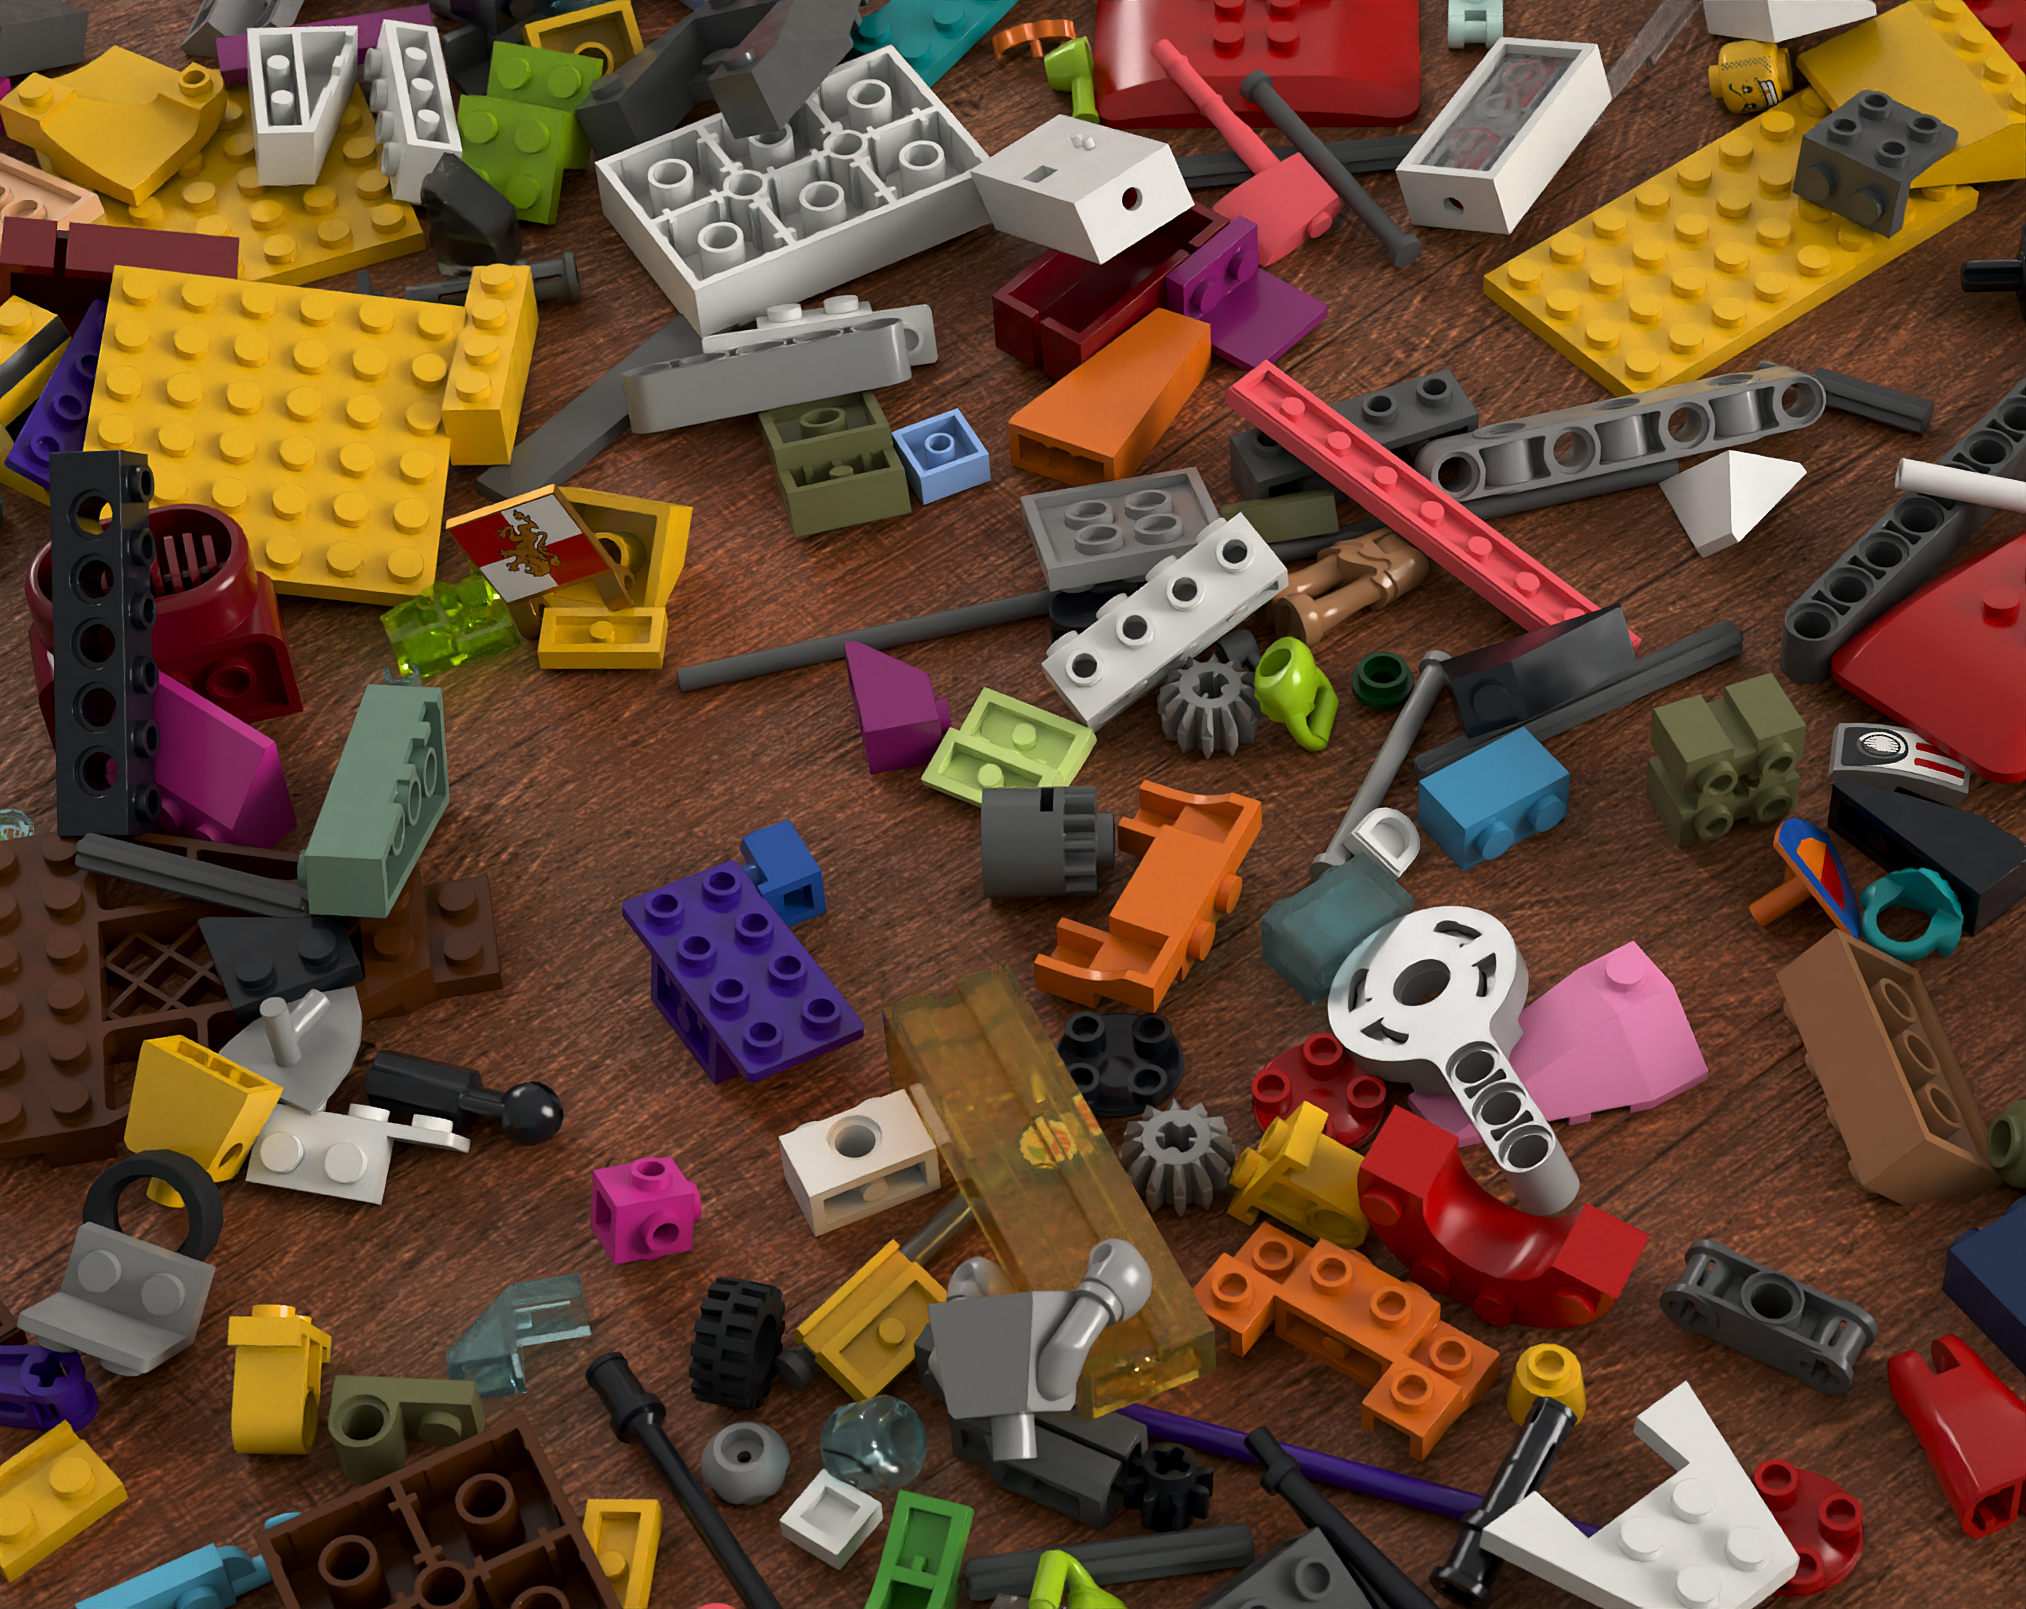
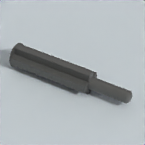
M1763 359L1758 362L1756 371L1784 365ZM1818 367L1815 375L1797 370L1816 378L1823 385L1826 393L1827 407L1919 435H1924L1929 427L1934 411V401ZM1797 383L1790 385L1792 387L1798 388Z

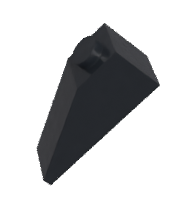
M1619 603L1439 662L1456 720L1468 739L1531 719L1638 664L1622 607Z
M1840 778L1833 783L1827 827L1889 874L1911 867L1916 870L1925 868L1938 872L1943 880L1948 881L1951 890L1958 896L1957 901L1961 904V912L1964 916L1962 929L1972 937L2026 897V846L2018 837L2006 833L1986 817L1846 778Z

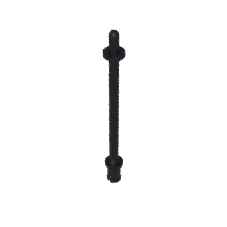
M611 1352L597 1358L586 1370L585 1379L590 1387L596 1391L601 1402L611 1415L610 1427L617 1439L622 1443H638L746 1608L783 1609L662 1429L666 1408L660 1398L654 1393L646 1392L638 1378L629 1368V1364L622 1353Z

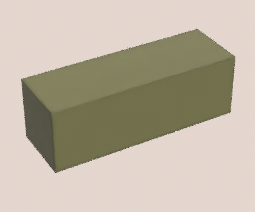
M1333 487L1221 505L1222 518L1228 522L1241 512L1266 544L1340 532Z

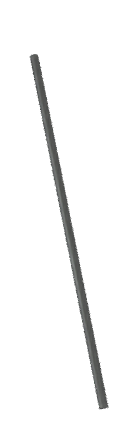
M1675 458L1523 492L1490 495L1458 503L1481 520H1487L1663 482L1679 474V467ZM1376 518L1339 526L1340 532L1268 543L1267 545L1282 563L1315 557L1321 549L1332 547L1338 541L1354 539L1387 525ZM1120 579L1097 583L1089 591L1095 594L1136 592L1137 582H1125ZM1049 589L677 668L676 674L680 692L845 658V642L858 641L873 649L882 650L1049 614L1051 601L1057 594L1063 591L1050 592Z

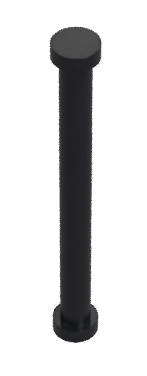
M1291 1454L1282 1456L1267 1470L1260 1481V1486L1270 1496L1280 1494L1314 1528L1319 1527L1327 1541L1398 1609H1441L1299 1473L1301 1464Z

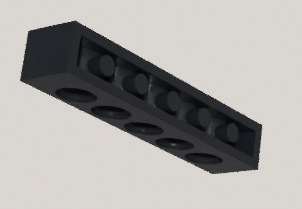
M125 450L49 453L57 836H85L87 833L98 835H143L147 832L156 834V820L161 812V794L158 786L155 784L154 757L157 755L160 747V732L157 723L153 720V693L158 686L159 672L157 663L152 657V629L157 621V604L151 593L150 566L155 560L156 543L154 535L149 529V502L154 495L155 482L153 472L148 466V454ZM109 503L112 510V521L110 526L103 531L100 524V513L102 508ZM109 566L113 572L114 582L110 592L105 595L101 586V578L103 572ZM105 626L110 629L115 639V648L109 658L105 656L97 638L98 631ZM110 693L116 701V714L111 722L106 719L104 714V703ZM111 757L115 760L118 768L117 779L112 786L108 783L105 775L106 764Z

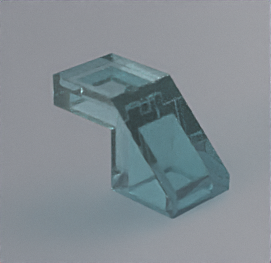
M574 1273L510 1284L446 1352L447 1367L451 1380L476 1381L480 1400L527 1392L523 1346L592 1335L581 1274Z

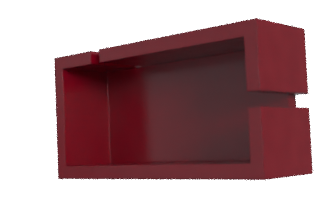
M1193 200L1194 206L1103 264H1098L1053 248L1048 249L992 295L996 348L1034 369L1043 363L1044 375L1057 382L1158 307L1167 310L1166 276L1230 223V219Z
M4 216L0 252V307L13 295L58 315L71 338H73L94 299H100L108 304L114 265L237 279L238 237L69 222V231L57 230L58 221Z

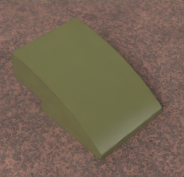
M871 389L756 412L775 483L795 538L912 513L905 469L893 447L890 425Z

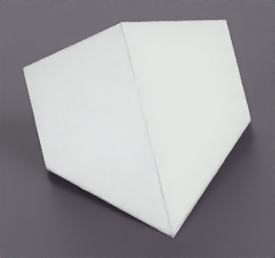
M1727 450L1658 484L1695 549L1704 558L1740 542L1807 472L1798 462Z

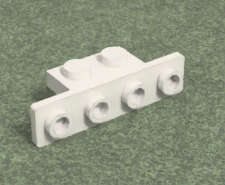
M855 295L828 298L824 300L823 308L803 311L801 310V305L796 303L772 306L767 309V316L755 317L757 329L705 336L702 339L703 354L871 320L900 318L902 319L910 366L934 363L938 359L932 311L929 305L922 304L873 312L869 301L858 302V296Z
M326 1100L311 1116L287 1104H276L252 1147L246 1181L381 1205L394 1141L468 1153L471 1140L452 1133L453 1121L414 1114L412 1125L407 1126L388 1122L389 1110L366 1105L350 1104L348 1115L325 1112Z

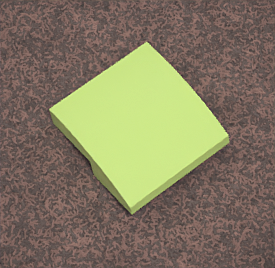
M984 687L961 729L956 730L951 727L948 729L920 780L927 787L981 808L983 788L1069 786L1092 751L1097 738L1093 729Z

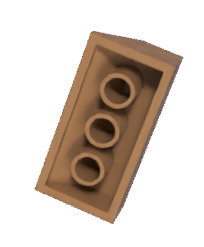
M1835 928L1776 974L1786 999L1783 1003L1784 1012L1790 1022L1799 1030L1807 1050L1804 1056L1805 1063L1823 1088L1829 1103L1826 1107L1828 1119L1833 1127L1842 1135L1851 1157L1848 1161L1849 1170L1855 1181L1865 1191L1871 1194L1878 1193L1907 1206L1997 1188L2005 1183L2001 1178L1998 1168H1995L1990 1163L1986 1148L1989 1131L1917 969Z

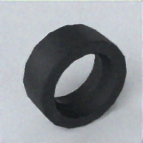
M169 1149L144 1150L106 1168L91 1185L82 1210L83 1224L92 1222L123 1233L119 1225L117 1208L120 1194L130 1183L140 1178L156 1177L166 1181L180 1194L188 1210L189 1233L187 1239L175 1252L203 1262L217 1246L224 1223L222 1197L211 1175L191 1157Z

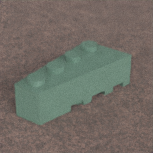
M367 684L307 849H303L299 856L297 867L298 884L301 889H307L309 914L387 918L450 802L442 688Z

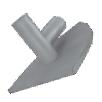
M355 986L325 992L311 989L303 998L287 1004L280 997L268 998L260 1005L261 1017L253 1021L231 1039L217 1054L284 1087L278 1101L312 1116L334 1093L351 1070L361 1044L363 1016Z

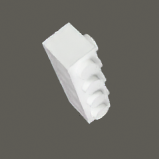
M384 19L376 49H368L364 64L365 81L372 82L370 111L377 112L378 114L375 138L376 142L383 144L384 147L381 161L382 175L389 176L393 199L404 200L413 205L434 204L448 206L463 151L437 27Z
M1241 512L1228 522L1224 518L1213 521L1195 538L1197 546L1179 559L1171 555L1160 561L1146 575L1147 584L1129 597L1125 593L1116 595L1096 613L1098 621L1079 635L1076 631L1066 633L1048 648L1046 655L1049 658L1041 663L1045 677L1083 726L1093 729L1094 733L1164 681L1168 676L1169 669H1180L1186 664L1188 657L1194 658L1289 586L1287 568Z

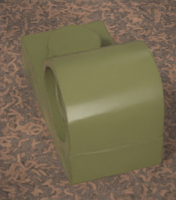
M336 1375L330 1398L331 1406L328 1416V1429L344 1475L355 1484L366 1485L402 1469L407 1458L410 1441H424L440 1447L452 1446L484 1432L486 1419L476 1381ZM368 1436H374V1437H372V1438H370V1439H368V1440H361V1439L366 1438V1437H368Z

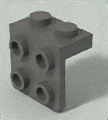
M1872 90L1860 91L1803 135L1793 193L1889 239L1902 229L1911 181L1953 149L1957 144L1959 133L1956 129L1942 123L1935 116L1922 114L1894 101L1885 93Z

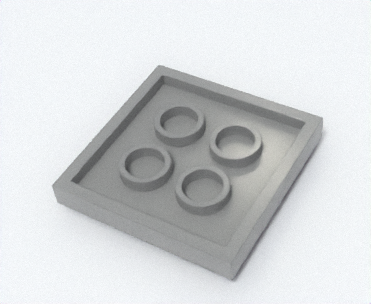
M1196 466L1020 497L1023 520L1050 592L1061 590L1067 593H1080L1093 588L1097 583L1120 579L1131 583L1146 581L1145 577L1148 572L1160 561L1171 555L1179 559L1197 546L1195 542L1197 535L1213 521L1220 518Z

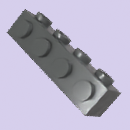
M1450 369L1329 405L1414 470L1415 459L1419 451L1427 443L1440 438L1473 432L1479 427V413ZM1253 428L1230 436L1231 480L1244 501L1330 487L1334 488L1336 501L1349 497L1259 428ZM1451 457L1445 460L1440 468L1459 463L1458 458Z

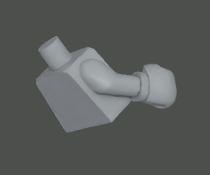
M1109 1238L1100 1241L1091 1249L1087 1273L1075 1291H1028L1016 1293L1013 1282L1001 1267L991 1260L975 1256L963 1262L949 1279L946 1302L928 1304L929 1319L935 1344L928 1360L929 1369L945 1395L948 1413L954 1420H991L993 1461L1037 1458L1034 1415L1070 1411L1075 1404L1076 1384L1088 1352L1103 1328L1112 1327L1117 1321L1122 1323L1128 1320L1144 1306L1151 1293L1153 1277L1146 1261L1129 1241Z

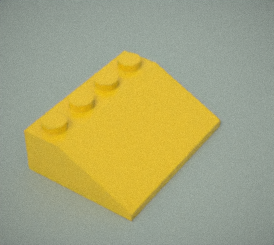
M1910 0L1798 55L1796 66L1833 112L1860 91L1872 90L1885 93L1894 101L1922 114L1935 116L1942 123L1958 131L1959 135L1956 146L1912 180L1910 188L2026 178V75L1962 0Z

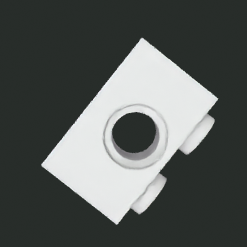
M905 1089L883 1097L867 1099L855 1108L821 1121L805 1123L795 1131L779 1137L785 1179L815 1237L941 1188L937 1148Z

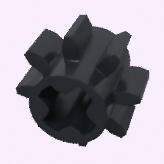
M1174 1442L1155 1444L1145 1451L1143 1458L1132 1456L1129 1459V1477L1124 1479V1508H1141L1142 1526L1148 1527L1153 1531L1162 1533L1186 1530L1191 1526L1194 1518L1206 1520L1208 1517L1209 1498L1213 1496V1467H1197L1195 1450L1185 1445Z

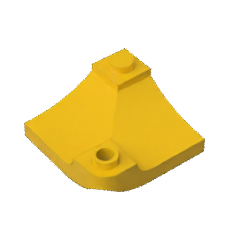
M114 45L91 63L61 77L50 79L33 72L0 100V114L7 137L48 154L53 172L134 207H138L207 144L223 120L228 99L223 78L214 70L192 62L182 72H179Z

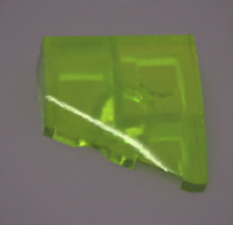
M470 559L467 562L471 574L456 584H445L442 581L436 580L434 584L423 589L414 599L400 603L380 616L405 684L521 644L515 624L504 601Z

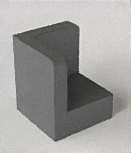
M471 23L442 37L449 79L463 95L487 96L494 41L524 45L523 39L512 27L496 35Z

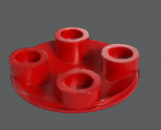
M1316 1033L1310 1036L1304 1044L1280 1053L1262 1071L1256 1074L1251 1083L1253 1114L1263 1134L1276 1117L1285 1121L1304 1101H1307L1329 1114L1322 1134L1353 1150L1367 1141L1376 1132L1386 1113L1387 1090L1384 1080L1366 1073L1356 1065L1334 1034Z
M1770 1459L1762 1462L1756 1468L1755 1473L1748 1478L1800 1557L1795 1576L1770 1595L1798 1598L1815 1595L1834 1587L1853 1570L1862 1552L1864 1527L1860 1503L1852 1495L1847 1494L1838 1484L1818 1473L1797 1469L1793 1464L1783 1459Z

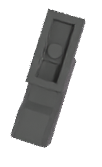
M927 1323L914 1343L918 1383L923 1385L935 1397L946 1401L945 1395L928 1365V1360L935 1344L931 1324ZM1092 1403L1073 1410L1071 1409L1070 1411L1035 1414L1037 1458L993 1461L991 1420H954L948 1414L953 1454L987 1468L994 1484L1101 1531L1110 1525L1124 1501L1122 1494L1110 1488L1124 1493V1479L1129 1477V1459L1132 1456L1143 1458L1145 1451L1148 1449L1147 1425Z

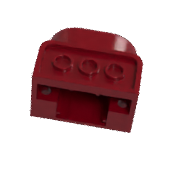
M178 503L150 508L149 529L152 531L156 543L155 560L150 566L151 593L157 604V621L152 629V657L157 663L158 670L246 724L302 712L303 707L280 602L277 599L271 578L262 571L255 569L249 543L241 526L226 513L201 504ZM112 517L100 520L103 531L110 526ZM49 540L30 562L25 575L24 590L34 621L28 630L38 701L56 754L51 540ZM109 566L105 569L101 578V586L105 595L110 592L114 582L113 572ZM105 626L98 631L97 638L105 656L109 658L115 648V639L110 629ZM111 693L104 703V714L109 722L116 708V701Z

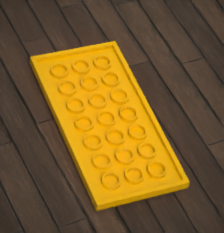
M1810 85L1483 276V293L1616 397H1622L1697 380L1970 214L1977 208L1979 192L1968 184L1910 188L1902 229L1889 239L1793 193L1802 137L1833 113L1814 87Z

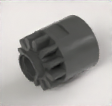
M1096 786L983 788L981 802V864L985 899L1098 897V870H1115L1114 812H1098Z

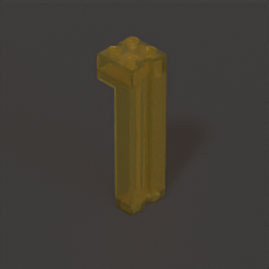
M1007 962L984 971H975L965 975L960 980H957L953 990L954 993L936 999L932 990L922 994L907 996L898 1003L882 1008L891 1092L894 1093L905 1089L930 1137L938 1146L1000 1265L1013 1282L1016 1293L1028 1291H1075L1087 1273L1091 1249L1100 1241L1109 1238L1129 1241L1146 1261L1151 1271L1153 1286L1144 1306L1128 1320L1122 1323L1117 1321L1112 1327H1104L1088 1352L1076 1384L1075 1405L1084 1422L1215 1371L1214 1327Z

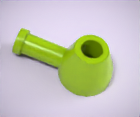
M1086 37L1075 38L1044 56L1047 79L1052 90L1072 92L1074 111L1071 116L1072 118L1099 125V114L1095 110L1093 90L1095 85L1092 80L1094 63L1091 49Z

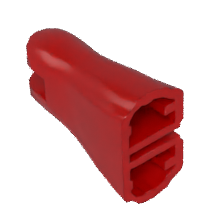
M1948 1334L1934 1339L1931 1343V1356L1938 1375L1935 1376L1923 1358L1916 1351L1910 1349L1889 1358L1887 1362L1888 1384L1898 1408L1920 1442L1939 1486L1963 1532L1969 1534L1973 1539H1979L2004 1529L2015 1522L2019 1507L2026 1516V1404L1996 1376L1971 1347L1954 1334Z

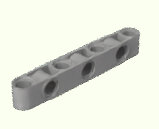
M1775 366L1752 372L1719 375L1481 427L1473 432L1436 439L1427 443L1419 451L1415 459V471L1457 502L1490 495L1518 493L1759 440L1767 435L1804 428L1813 424L1821 417L1826 406V393L1823 385L1816 378L1787 366ZM1797 383L1799 389L1798 398L1791 408L1784 410L1782 396L1790 385ZM1684 407L1686 411L1685 424L1677 433L1670 435L1668 421L1676 410ZM1571 432L1573 446L1570 452L1565 457L1555 459L1553 450L1556 440L1562 434ZM1451 457H1457L1459 470L1456 477L1448 483L1440 484L1438 471L1441 464Z

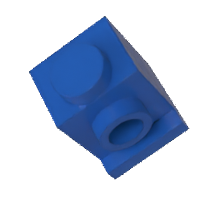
M790 819L767 828L755 830L742 837L743 841L740 845V851L746 860V864L740 867L788 928L827 912L821 869Z

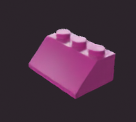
M158 670V686L153 693V720L157 723L160 732V747L157 755L154 757L155 784L158 786L161 794V812L157 821L169 831L174 832L178 829L192 839L271 849L297 826L275 741ZM115 708V710H114V713H113V715H112V718H111L110 722L112 721V719L114 718V716H115V714H116V708ZM111 757L106 764L108 771L106 779L112 786L117 779L118 768L115 760Z

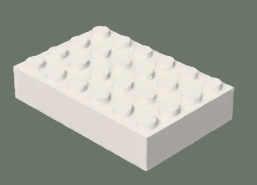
M892 44L836 66L780 131L735 140L720 112L595 162L603 214L679 313L685 316L701 338L738 323L740 327L756 320L755 317L766 316L767 309L772 306L798 303L992 222L969 170L989 159L990 156Z

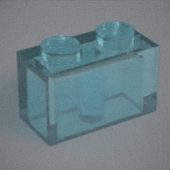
M1361 852L1341 866L1335 865L1330 867L1316 882L1291 898L1287 897L1277 901L1266 914L1261 916L1262 958L1307 1001L1314 1005L1329 995L1331 985L1339 968L1351 952L1364 943V939L1391 921L1414 912V897L1365 853Z

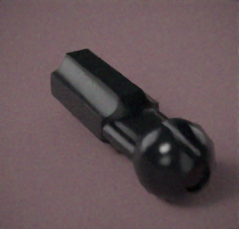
M393 1050L379 1051L376 1060L367 1073L365 1093L368 1095L369 1106L389 1110L390 1112L409 1117L418 1114L453 1121V1127L456 1128L470 1126L476 1117L498 1122L505 1137L520 1146H535L550 1140L559 1131L563 1122L562 1102L552 1088L541 1082H524L503 1092L484 1087L478 1070Z

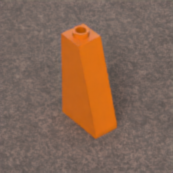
M1159 307L1011 417L1008 421L1011 465L1074 487L1133 477L1212 367L1210 324Z

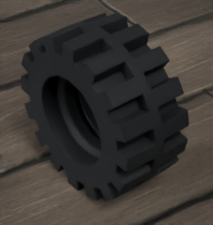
M721 1276L716 1279V1283L710 1285L708 1288V1298H703L700 1306L701 1317L696 1319L694 1327L696 1337L695 1342L691 1343L690 1356H693V1362L689 1367V1378H693L690 1387L692 1394H696V1400L749 1411H755L756 1408L759 1409L763 1405V1398L768 1397L771 1390V1379H775L777 1374L774 1369L773 1359L782 1352L783 1348L781 1335L785 1332V1320H782L785 1312V1301H781L783 1294L781 1289H777L778 1286Z

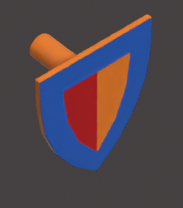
M1798 818L1783 821L1776 830L1773 846L1787 863L1783 884L1749 905L1752 916L1760 926L1765 927L1813 896L1841 931L1859 940L1860 913L1855 893L1845 867L1829 835L1808 821Z

